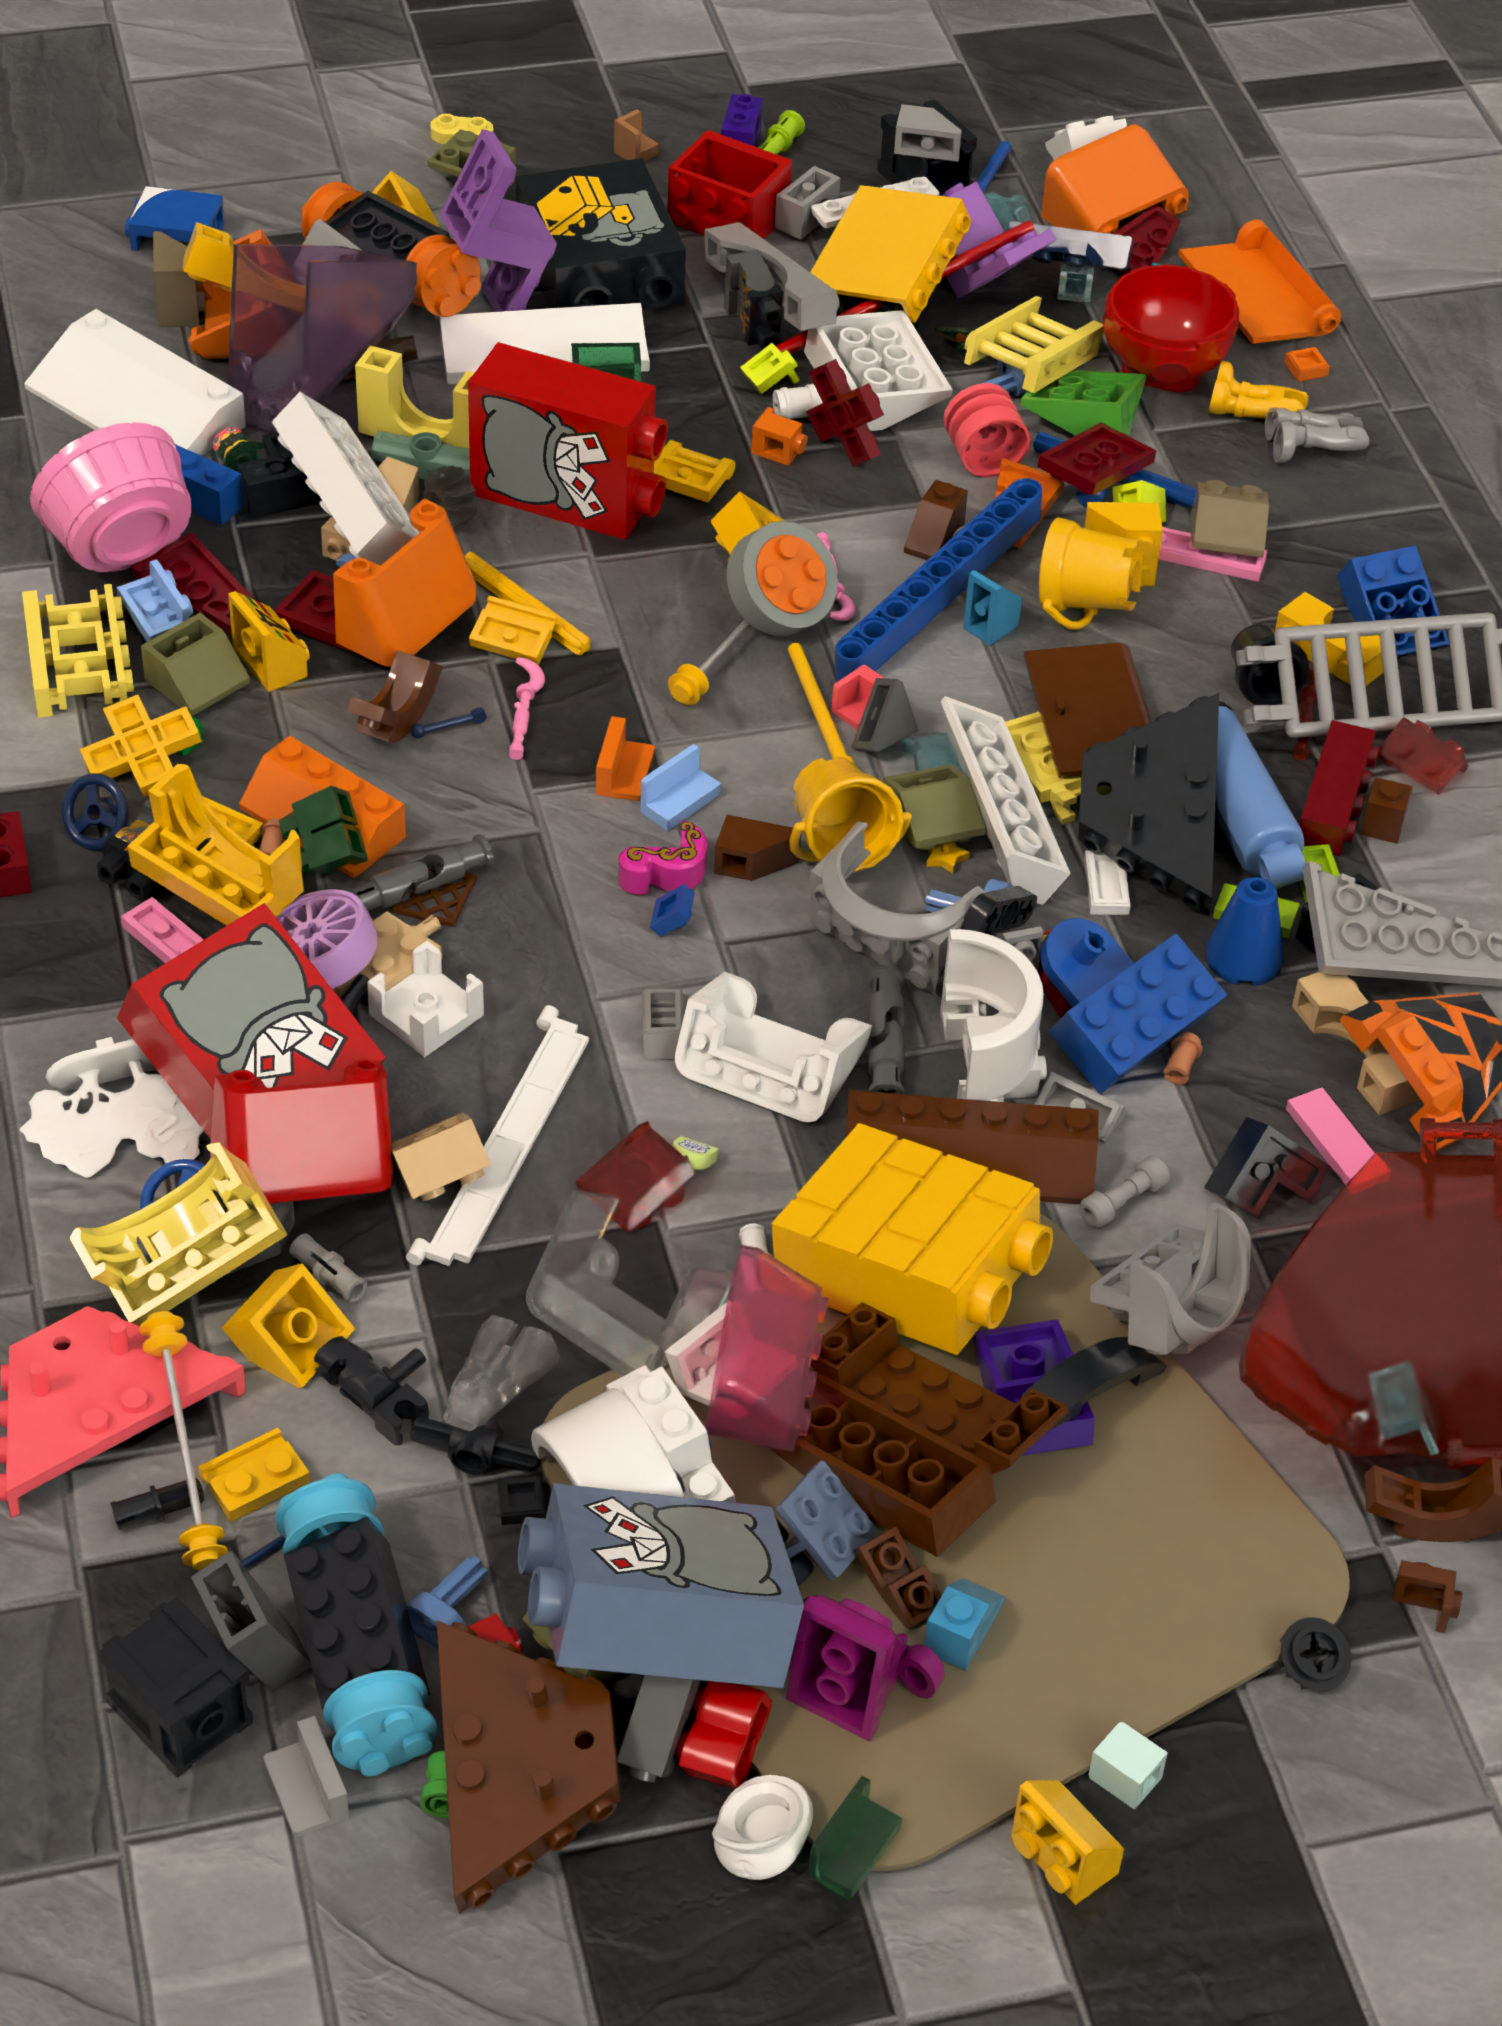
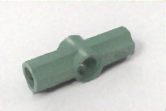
M377 431L374 436L371 449L372 460L383 462L387 457H391L418 467L420 479H434L441 474L470 480L468 448L443 444L440 437L431 432H422L413 437Z

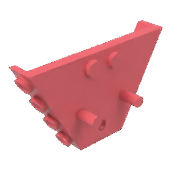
M87 1306L9 1346V1364L1 1365V1387L3 1392L8 1391V1400L0 1401L1 1427H7V1436L0 1437V1464H6V1473L0 1474V1501L8 1502L11 1519L20 1514V1496L174 1415L163 1357L148 1355L143 1351V1343L149 1338L140 1334V1326L125 1321L112 1312H102ZM187 1342V1345L178 1353L172 1355L182 1410L218 1390L235 1397L246 1393L244 1366L238 1364L232 1358L214 1355L199 1349L190 1342Z

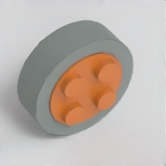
M777 521L746 535L736 544L727 565V585L736 609L750 625L769 635L788 636L816 624L828 614L837 593V573L830 552L817 535L800 524L789 521Z

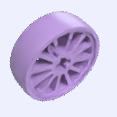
M328 889L305 894L296 898L276 917L332 989L346 983L361 972L370 962L377 949L378 937L373 920L362 901L348 891Z

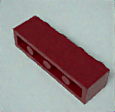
M1335 720L1331 721L1300 819L1299 826L1303 832L1304 846L1329 844L1332 854L1340 856L1344 842L1352 843L1357 821L1351 819L1352 817H1360L1365 796L1359 795V792L1367 793L1372 771L1366 769L1367 767L1374 769L1379 752V747L1373 746L1376 730Z

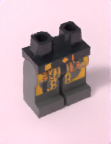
M758 250L728 255L726 257L725 280L727 283H725L724 309L728 315L737 313L743 323V334L748 346L758 344L760 349L763 350L771 343L775 346L780 344V327L783 311V291L781 287L775 286L774 278Z
M150 798L143 803V813L128 827L121 828L115 836L111 835L105 840L106 855L97 863L98 877L101 881L112 885L122 877L126 879V887L130 895L141 901L152 893L164 898L170 892L167 888L131 867L127 846L154 822ZM205 839L196 850L200 851L209 842L208 839Z

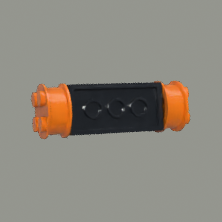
M339 181L330 182L318 188L302 207L301 228L304 239H306L313 224L321 219L362 250L365 278L417 306L426 308L436 316L450 317L461 312L480 291L481 267L477 256L462 253L457 243L450 238L449 232L370 191L363 193L346 183Z

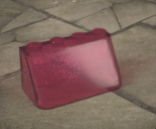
M741 1244L729 1285L705 1429L709 1435L793 1452L798 1435L807 1436L812 1410L804 1408L806 1397H813L817 1380V1371L810 1370L811 1359L818 1361L823 1334L815 1332L817 1322L824 1323L829 1298L821 1296V1286L757 1247Z

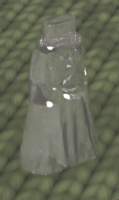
M491 1315L483 1322L477 1332L467 1359L452 1384L447 1398V1409L443 1414L445 1422L467 1431H472L477 1426L487 1424L491 1417L500 1412L520 1392L556 1367L560 1357L552 1335L547 1331L528 1326L523 1327L516 1338L518 1324H515L512 1320Z

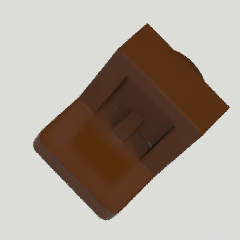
M1401 1560L1394 1584L1392 1601L1438 1610L1435 1631L1445 1633L1449 1618L1457 1619L1461 1607L1462 1591L1455 1590L1457 1571L1433 1567L1423 1562L1414 1563Z

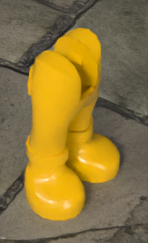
M1221 360L1208 413L1217 415L1234 414V417L1237 418L1252 417L1266 419L1267 412L1272 407L1287 408L1294 412L1298 409L1305 410L1308 405L1309 395L1300 390L1278 385H1253L1242 381L1241 384L1234 378L1232 364Z

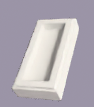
M1085 851L1084 864L1090 914L1129 915L1130 899L1126 871L1121 869L1113 859L1102 852Z

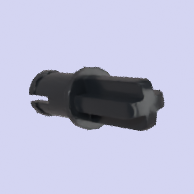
M195 1478L199 1501L202 1503L204 1501V1492L198 1478ZM186 1480L159 1489H155L154 1485L149 1486V1492L117 1502H110L118 1530L158 1517L159 1521H162L165 1514L190 1507L191 1503Z

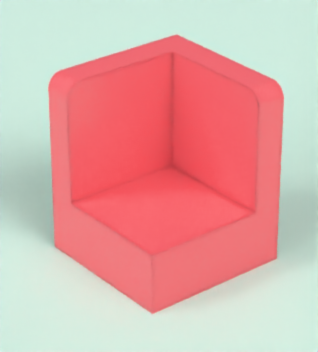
M863 664L834 684L831 712L858 730L875 679L884 677Z

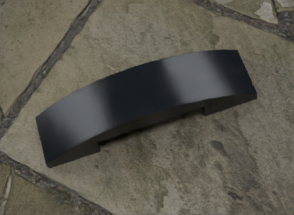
M1115 1337L1091 1345L1064 1360L1027 1389L1020 1399L1031 1388H1034L1067 1405L1068 1413L1051 1428L1053 1429L1079 1416L1084 1402L1128 1380L1135 1386H1138L1163 1373L1167 1365L1155 1355L1146 1352L1144 1348L1129 1345L1128 1337Z

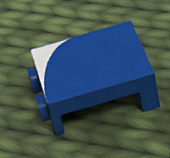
M146 186L141 198H137L135 201L132 217H128L125 224V235L130 237L131 250H139L144 237H153L154 231H160L177 241L189 242L196 222L221 231L225 223L223 195Z

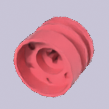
M991 383L972 385L960 391L950 400L944 411L943 424L963 465L975 476L986 478L999 476L1002 458L1020 463L1030 449L1031 437L1028 429L1017 412L1009 393L1000 385Z

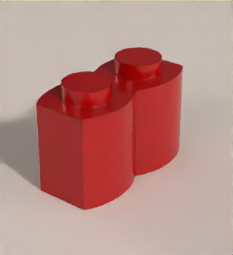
M709 1681L706 1687H701L695 1697L693 1707L696 1720L690 1731H685L682 1734L677 1747V1758L680 1759L679 1766L689 1776L734 1790L743 1784L750 1771L756 1745L761 1739L770 1715L772 1700L766 1692L742 1684Z

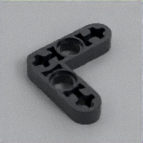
M1021 886L982 893L970 905L960 929L992 935L993 932L1022 926L1031 917L1037 904V896ZM945 965L935 989L936 995L941 998Z

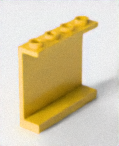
M860 185L810 273L836 290L837 294L900 303L910 321L916 322L921 311L926 307L935 286L940 282L948 263L955 256L956 249L962 238L969 231L972 222L963 200L960 198Z

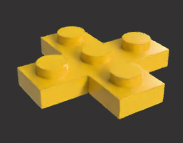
M137 694L103 708L114 735L79 750L90 774L98 773L114 778L131 771L143 797L149 796L148 790L173 768L168 755L198 744L202 740L186 706L150 720Z

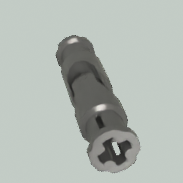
M477 834L473 836L470 842L457 847L449 845L412 860L404 866H398L370 876L369 881L351 889L345 886L339 890L348 891L356 895L368 911L378 907L386 909L408 899L411 896L410 892L414 891L415 894H422L464 878L465 873L481 866L485 868L492 867L494 865V856L485 836ZM428 869L433 870L437 876L429 880Z
M881 965L870 972L869 985L873 989L868 1008V1023L872 1025L868 1046V1072L872 1077L869 1092L904 1094V1087L901 1085V1077L905 1072V1002L901 995V988L904 985V973L896 966Z

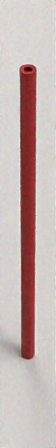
M1028 220L953 257L944 270L942 278L994 253L1010 242L1018 241L1020 237L1034 230V225ZM869 299L837 316L873 313L881 309L882 301ZM808 330L776 345L777 349L781 353L787 350L791 354L805 347Z

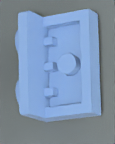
M157 559L149 562V576L117 587V597L121 596L123 607L147 642L189 619V616L193 614L187 595L179 593L172 573L169 570H164Z

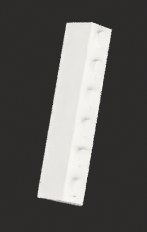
M299 392L272 421L280 434L277 439L293 454L291 460L308 477L305 482L309 488L321 497L320 506L335 519L334 527L350 542L351 545L348 547L350 552L356 558H364L381 566L417 536L420 531L411 525L409 514L347 421L307 395Z
M944 696L940 702L947 737L954 752L956 762L959 764L961 771L970 779L986 827V835L997 855V862L1002 868L1008 883H1011L1013 887L1021 886L1037 896V904L1043 905L1071 873L1005 721L1001 716Z

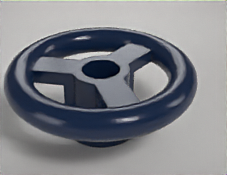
M91 773L81 776L70 785L62 804V818L68 835L76 844L85 849L102 851L105 850V840L111 835L115 836L121 828L127 827L129 819L128 802L125 793L116 781L103 774ZM99 786L106 788L112 796H100ZM86 788L88 803L84 808V814L75 821L74 803L78 794ZM90 825L113 828L102 839H90L82 834Z

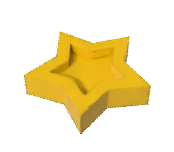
M953 841L937 844L935 848L928 849L930 856L927 859L926 867H943L953 874L956 864L968 860L970 852L958 847L956 842Z

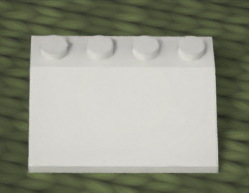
M904 310L837 316L836 324L808 329L804 353L814 369L837 359L839 366L846 374L847 383L851 390L870 383L872 390L878 396L884 415L867 423L870 431L883 430L952 396L953 389Z

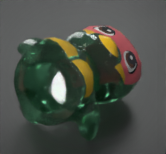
M228 427L216 435L212 445L215 455L223 461L222 465L237 472L239 463L258 460L257 450L264 449L261 442L249 441L246 434L237 427Z

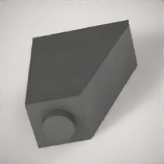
M232 1551L224 1554L191 1576L227 1650L273 1692L311 1667L309 1656L294 1628Z
M653 1675L644 1676L617 1759L619 1763L629 1766L628 1775L655 1783L656 1776H671L678 1759L677 1747L679 1740L685 1731L689 1732L696 1715L693 1710L695 1697L699 1689L706 1687L709 1681Z

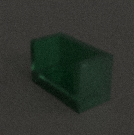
M640 342L571 343L572 363L641 382Z

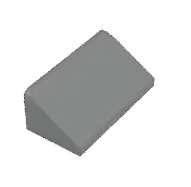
M1054 1072L1050 1073L1034 1105L1099 1110L1098 1140L1104 1143L1108 1141L1127 1113L1124 1105Z

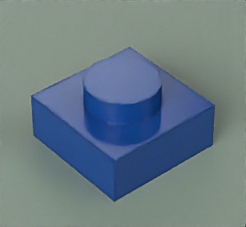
M683 884L656 899L650 928L660 937L675 928H682L691 918V908L695 893Z

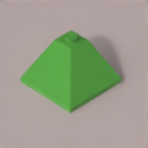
M1072 370L1035 393L1027 391L1021 398V406L1075 436L1101 422L1128 436L1145 385L1146 375Z

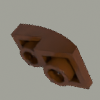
M897 1527L888 1529L853 1550L883 1600L907 1629L930 1617L942 1595L926 1565L917 1566Z

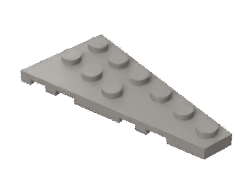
M1308 861L1303 867L1319 973L1502 987L1501 933L1493 931L1487 934L1469 927L1470 922L1459 917H1455L1453 920L1436 914L1435 908L1383 888L1374 891L1356 884L1354 877L1343 873L1338 877L1321 870L1322 865L1312 861Z

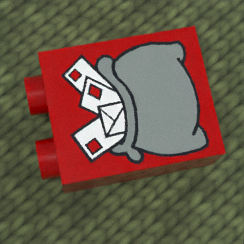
M497 342L468 381L470 495L626 540L642 515L653 518L658 514L666 491V478L654 473V461L660 457L668 432L667 420L655 417L656 386Z
M265 903L132 983L117 1016L118 1021L210 1139L215 1075L230 1074L235 1070H248L260 1078L266 1088L344 1081L345 1068L356 1060H379L383 1064L386 1059Z

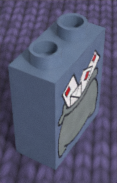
M553 1483L546 1519L525 1518L519 1539L518 1570L520 1574L532 1575L528 1596V1621L530 1625L546 1626L549 1628L556 1666L784 1688L804 1603L772 1507Z

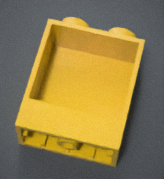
M861 1123L856 1125L796 1194V1199H792L771 1223L776 1288L845 1314H849L863 1302L895 1318L899 1334L957 1356L980 1326L995 1329L1001 1323L1010 1304L1013 1284L1022 1273L1036 1276L1040 1273L1047 1262L1053 1243L1052 1228L1040 1223V1189L1034 1187V1183L996 1170L990 1172L988 1167L950 1154L944 1156L943 1152L904 1138L898 1140V1136Z

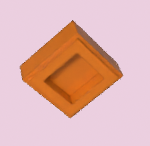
M1316 347L1285 353L1284 363L1298 382L1329 375L1330 366Z

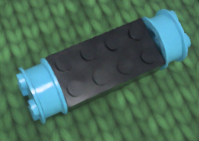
M342 1473L331 1474L323 1480L309 1483L285 1495L279 1502L280 1505L275 1514V1523L279 1533L286 1538L283 1545V1555L324 1720L327 1726L336 1733L332 1741L334 1758L344 1767L359 1770L365 1776H376L382 1774L390 1767L403 1764L429 1752L432 1749V1742L437 1734V1724L434 1716L424 1707L428 1696L431 1694L390 1544L384 1537V1530L380 1520L373 1515L376 1507L374 1494L366 1484L358 1480L350 1479Z

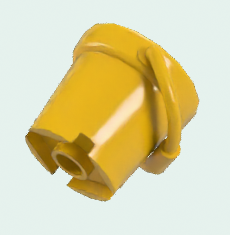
M1055 518L1045 538L1040 564L1039 601L1042 610L1068 630H1081L1090 624L1094 614H1098L1099 609L1132 611L1136 602L1128 601L1130 591L1140 592L1144 566V552L1135 551V548L1141 546L1143 541L1081 528L1073 520ZM1068 608H1084L1085 614L1079 621H1071L1060 612H1065Z
M836 757L838 760L832 759L828 761L824 758L816 759L802 769L794 782L793 790L796 794L793 805L802 821L794 824L789 839L790 851L799 859L809 862H820L858 821L868 824L864 832V848L869 850L871 854L854 872L874 867L886 858L895 845L901 841L909 827L912 818L911 813L903 812L901 801L890 786L870 774H865L853 762L844 757ZM802 832H804L806 842L812 852L803 850L799 846Z

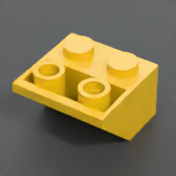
M1027 1780L1020 1785L1011 1837L1019 1853L1027 1859L1032 1858L1045 1872L1047 1881L1055 1891L1060 1894L1064 1893L1077 1905L1119 1874L1124 1848L1059 1780Z

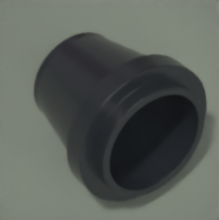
M1263 624L1248 626L1234 638L1231 646V655L1236 667L1235 680L1239 690L1248 701L1256 705H1278L1282 703L1277 662L1237 666L1236 651L1244 650L1246 646L1275 645V631ZM1292 641L1290 644L1297 694L1308 677L1309 661L1301 646L1296 641Z

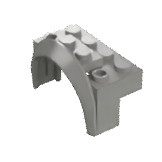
M858 821L842 840L810 871L811 923L821 932L833 935L845 942L852 950L864 953L876 960L880 965L896 966L902 970L904 977L910 980L913 985L920 989H926L936 995V985L946 963L949 929L961 928L970 905L978 895L985 893V891L981 887L976 886L954 904L942 910L926 914H900L880 909L853 892L845 882L871 854L869 850L864 848V832L868 824Z

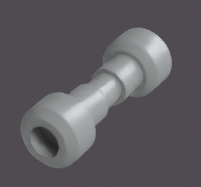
M1154 1155L1148 1156L1136 1165L1135 1173L1126 1178L1124 1183L1118 1187L1114 1186L1105 1193L1095 1191L1082 1199L1080 1202L1082 1218L1088 1225L1102 1228L1115 1218V1211L1125 1205L1130 1198L1137 1197L1146 1190L1156 1192L1170 1182L1169 1167L1161 1158Z

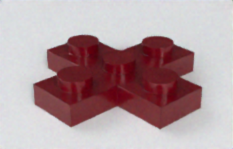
M837 359L809 371L808 373L823 403L807 410L806 413L820 442L838 435L853 467L881 455L876 438L867 423L884 415L880 407L879 398L872 390L870 383L851 390L847 383L846 374L839 366Z

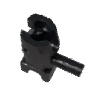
M342 1336L332 1338L315 1354L314 1361L319 1365L315 1369L316 1373L330 1385L339 1383L341 1386L340 1394L351 1400L375 1421L376 1430L392 1444L401 1445L403 1443V1436L400 1434L402 1419H411L412 1421L419 1417L429 1419V1407L424 1397L407 1383L404 1386L399 1384L426 1362L424 1354L419 1349L414 1348L390 1369L387 1366L380 1368L373 1362L372 1356L366 1350Z

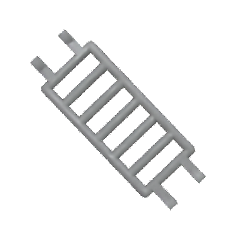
M1493 613L1281 627L1275 631V645L1246 646L1244 650L1236 651L1237 666L1277 662L1282 696L1281 705L1252 706L1251 709L1243 710L1244 725L1284 721L1286 734L1291 738L1326 736L1331 721L1335 720L1325 639L1345 638L1354 711L1353 719L1335 721L1376 731L1502 721V663L1499 647L1502 645V629H1497L1496 617ZM1482 627L1492 707L1473 709L1463 629ZM1448 630L1458 710L1438 712L1429 631ZM1414 633L1423 713L1404 714L1394 634ZM1379 635L1389 716L1369 717L1360 636ZM1310 640L1320 721L1300 723L1290 642Z

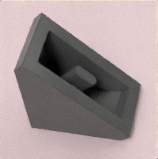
M888 678L875 679L851 748L858 751L879 752L919 731L902 681Z

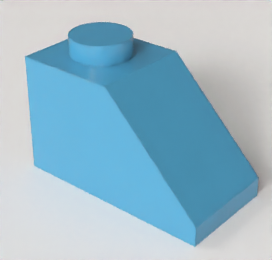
M975 570L971 571L968 579L963 629L988 645H993L1019 626L1022 598Z
M965 1578L948 1585L927 1621L924 1645L931 1648L939 1656L940 1660L966 1671L1004 1604L1005 1596Z

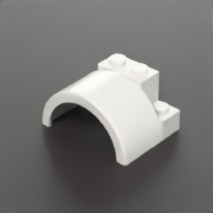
M949 929L940 1012L945 1040H962L967 1080H959L957 1098L1004 1102V1099L1037 1097L1040 1080H1046L1047 1068L1045 1056H1038L1037 1051L1040 1049L1039 1027L1044 994L1042 982L1036 968L1022 952L1002 939L972 930ZM986 1003L999 1011L998 1014L986 1016Z
M644 1365L607 1384L606 1392L540 1425L532 1432V1447L538 1458L541 1459L546 1455V1448L560 1464L572 1485L736 1503L735 1494L712 1462L707 1430L662 1366L650 1372L647 1366Z

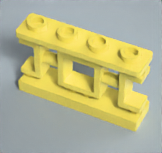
M104 584L105 594L98 595L97 589L90 590L91 602L54 606L53 594L45 595L46 601H38L37 590L22 592L38 718L53 716L52 705L59 704L60 710L67 709L66 696L104 692L106 705L113 704L112 698L119 697L120 701L128 699L127 692H134L131 669L124 670V667H130L128 645H120V643L127 642L124 620L117 621V619L123 618L121 596L113 597L111 584ZM107 610L110 632H103L100 611ZM41 617H48L50 638L43 639ZM97 643L98 651L60 655L59 647ZM107 659H114L117 681L110 682ZM54 665L57 688H49L47 666Z

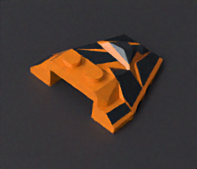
M1480 992L1376 1000L1344 1014L1339 1019L1362 1053L1382 1043L1420 1097L1424 1106L1409 1121L1432 1153L1461 1139L1502 1088V1023Z

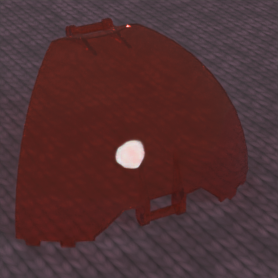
M1421 1118L1420 1152H1375L1311 1226L1264 1295L1242 1345L1239 1361L1240 1380L1272 1411L1276 1410L1301 1427L1307 1435L1325 1445L1329 1443L1357 1457L1359 1455L1383 1456L1410 1453L1429 1458H1443L1447 1469L1462 1470L1463 1465H1483L1491 1457L1502 1460V1118H1494L1493 1123L1435 1122V1118ZM1436 1139H1493V1155H1436Z

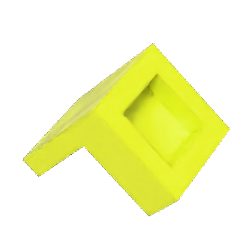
M1143 480L1112 487L1113 502L1159 503L1162 523L1166 522L1164 488Z

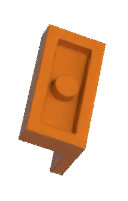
M611 716L596 766V795L640 801L641 780L649 774L655 746L626 741V718Z

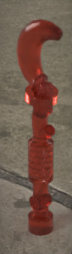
M1309 662V673L1313 677V684L1305 686L1300 691V699L1304 702V704L1302 703L1298 707L1301 711L1299 713L1300 723L1313 722L1314 719L1312 710L1314 702L1317 701L1312 662ZM1308 737L1298 738L1297 744L1294 746L1293 756L1298 760H1304L1308 757Z

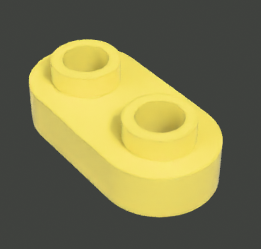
M441 114L434 118L430 124L431 138L440 144H446L460 129L471 131L477 135L480 134L482 129L493 132L492 123L482 117L469 118Z

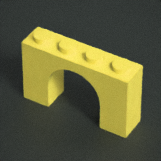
M369 346L355 365L359 433L375 436L377 431L413 437L418 433L431 432L438 435L443 444L469 449L468 381L474 373L466 371L453 390V419H437L426 415L416 408L406 395L403 386L402 354Z

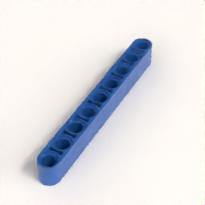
M1022 478L1013 482L844 635L835 645L836 679L838 681L863 664L876 672L968 587L969 573L975 570L982 574L1041 519V484L1031 478Z

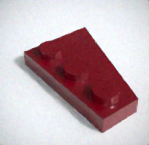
M1155 204L1114 234L1130 236L1134 240L1128 269L1115 270L1125 275L1130 273L1131 270L1151 266L1152 263L1160 264L1178 231L1181 221Z

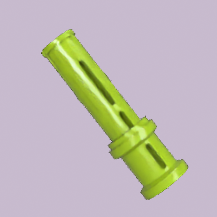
M784 111L780 115L778 123L772 125L767 130L766 140L758 148L777 155L788 150L793 144V139L804 132V119L795 111Z

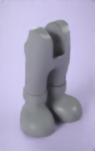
M1272 407L1266 415L1265 436L1268 441H1274L1273 458L1276 463L1288 462L1292 458L1295 448L1299 445L1304 448H1312L1313 446L1332 451H1358L1366 449L1369 445V437L1366 430L1363 429L1362 419L1351 413L1332 415L1308 412L1302 409L1294 412L1287 408Z

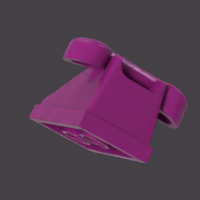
M810 1595L803 1599L804 1607L796 1636L786 1696L787 1700L870 1741L878 1729L881 1713L898 1676L913 1694L926 1699L934 1695L944 1680V1666L939 1656L931 1648L923 1644L907 1645V1635L904 1633L896 1634L892 1630V1621L881 1615L879 1611L848 1598H845L840 1603L824 1595Z

